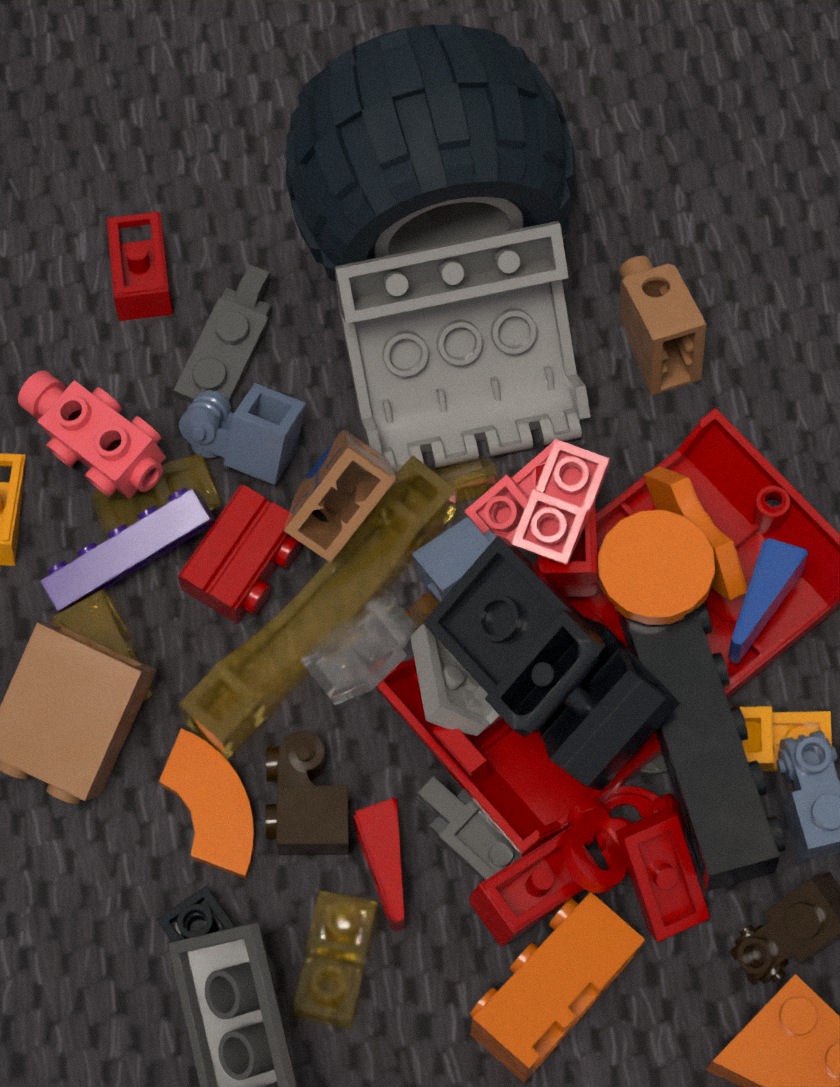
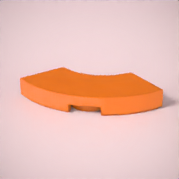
M661 466L644 473L647 487L657 510H667L685 516L704 531L714 550L715 577L712 588L729 600L746 593L747 584L734 541L713 524L711 518L699 502L690 478Z
M181 728L159 783L162 787L179 796L191 813L195 835L190 856L193 860L247 879L254 852L255 831L252 810L245 788L231 764L218 750L197 735Z

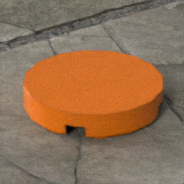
M667 510L640 511L620 520L606 534L598 554L599 585L604 595L606 594L608 600L615 605V609L625 618L646 625L672 624L684 619L686 614L692 612L696 607L698 609L707 600L715 577L714 550L704 531L687 517Z

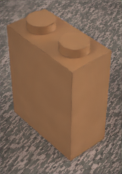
M54 621L37 622L0 706V771L26 780L31 775L48 783L46 792L67 803L79 804L80 799L87 801L99 797L109 779L157 669Z

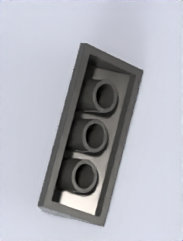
M260 921L167 943L200 1087H298Z

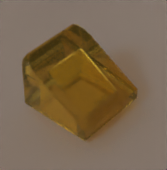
M479 456L477 460L433 470L432 476L442 505L449 507L481 497L496 484L497 469L495 464L485 456Z

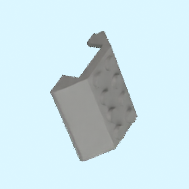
M559 221L334 266L339 312L366 444L390 462L395 477L425 471L422 453L431 452L435 469L479 460L476 443L485 440L489 457L533 448L531 430L539 429L543 446L550 445L554 439L564 442L582 438L579 420H584L591 416L586 385L577 375L562 283V280L569 278Z

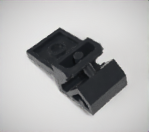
M498 535L423 622L429 631L488 693L485 700L506 723L523 737L529 735L532 731L538 732L540 730V737L543 739L549 759L588 788L602 791L680 704L672 693L603 623L583 617L515 546H512L508 539Z

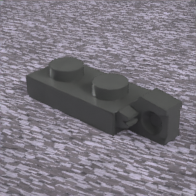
M249 265L238 285L237 291L226 288L222 297L218 298L173 390L176 398L192 404L194 398L200 392L211 390L224 395L231 405L270 324L269 316L272 311V305L263 302L271 285L269 282L270 272Z
M433 776L417 793V800L437 817L429 825V828L438 836L437 840L481 880L485 881L522 857L464 789L455 796Z

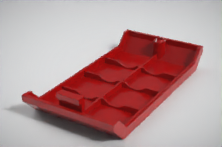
M714 408L699 420V423L680 447L653 469L661 466L690 478L697 498L713 524L734 541L747 584L746 589H748L763 540L766 541L767 538H771L806 549L809 552L802 575L738 664L731 662L728 654L731 638L746 593L729 600L711 587L708 598L704 603L710 617L712 633L705 636L711 653L720 652L724 658L730 686L723 689L728 699L840 606V534L719 410ZM644 476L596 513L597 564L598 554L606 534L620 520L640 511L657 510ZM770 500H778L779 502H781V504L776 507L769 506L766 502ZM535 561L533 565L538 570V563ZM599 576L597 578L596 595L565 597L583 617L603 623L627 647L614 604L608 600L606 594L604 595L599 585ZM414 658L392 666L388 665L371 679L372 685L522 857L570 826L567 821L569 811L578 802L595 798L602 803L661 754L654 732L602 791L588 788L549 759L543 739L540 737V730L538 732L532 731L529 735L523 737L501 718L480 735L475 736L462 733L459 728L450 730L427 722Z

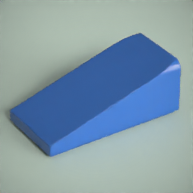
M767 538L766 541L763 540L731 638L728 654L731 662L737 664L740 662L802 575L809 553L806 549L771 538Z

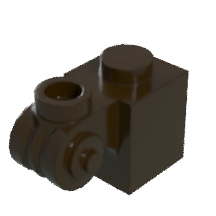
M308 731L293 732L285 737L278 747H267L266 779L267 782H277V804H266V839H276L279 856L349 855L348 785L315 786L311 782V780L319 777L324 771L326 758L322 741L318 736Z
M830 872L810 878L766 910L764 914L769 919V922L764 926L761 925L754 929L752 925H749L739 932L741 937L734 941L736 946L729 952L734 960H738L741 970H745L748 973L747 978L753 986L760 982L766 984L773 981L775 983L786 975L783 968L789 964L788 960L794 956L800 963L818 955L840 939V886Z

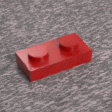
M666 808L615 831L647 930L657 942L710 919L676 813L670 808Z

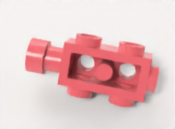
M44 370L34 373L23 384L18 395V403L24 410L38 419V424L51 438L45 446L70 468L77 460L88 467L89 470L84 475L85 478L104 495L110 498L118 490L130 500L138 490L147 492L158 483L163 473L161 463L166 459V456L157 445L162 437L140 417L136 416L130 422L119 413L123 408L103 389L97 387L91 393L75 380L66 388L60 380Z

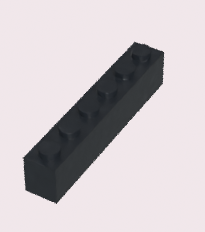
M705 603L698 609L696 607L692 612L686 614L684 619L672 624L646 625L625 618L616 610L628 650L680 702L676 709L655 731L706 892L776 873L780 857L779 852L786 850L784 836L777 817H766L760 796L767 794L764 776L757 760L751 762L747 760L742 741L748 740L747 727L739 706L729 707L723 689L730 686L724 658L720 652L711 653L705 636L712 633L711 621Z

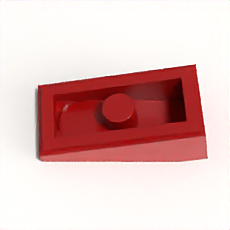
M160 211L107 218L113 294L118 320L126 321L172 315ZM151 225L152 240L121 244L120 228Z
M391 798L355 811L353 822L391 930L398 932L404 930V904L397 799Z
M566 829L480 883L469 896V903L500 946L503 947L563 906L568 900L573 899L585 890L575 882L564 864L562 839ZM584 846V851L587 858L590 860L592 864L600 868L594 860V858L591 856V854Z

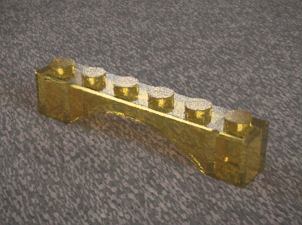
M414 455L395 474L396 479L332 562L327 561L276 617L241 647L219 661L180 702L179 707L184 722L218 750L227 760L413 560L412 553L430 542L455 515L456 490Z

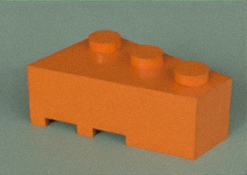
M592 892L579 904L574 899L568 900L550 921L549 926L554 929L550 936L539 947L533 942L528 945L511 965L509 970L514 974L498 991L492 987L470 1012V1015L473 1017L470 1035L523 1083L530 1078L641 950L646 940Z
M795 974L705 1070L740 1087H840V1016Z

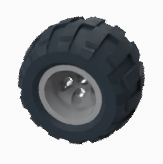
M453 24L416 26L379 35L356 45L329 62L327 67L309 80L298 95L300 106L291 113L290 132L287 133L286 185L294 218L301 236L316 263L323 264L330 280L336 281L334 266L555 221L560 222L563 238L570 227L568 216L573 211L572 192L576 190L575 154L561 103L536 64L530 62L521 47L508 45L507 38L504 35L488 29Z

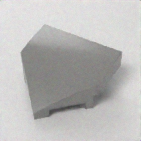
M422 624L410 638L426 721L450 730L460 729L465 734L480 735L502 717L485 700L488 693L429 629Z

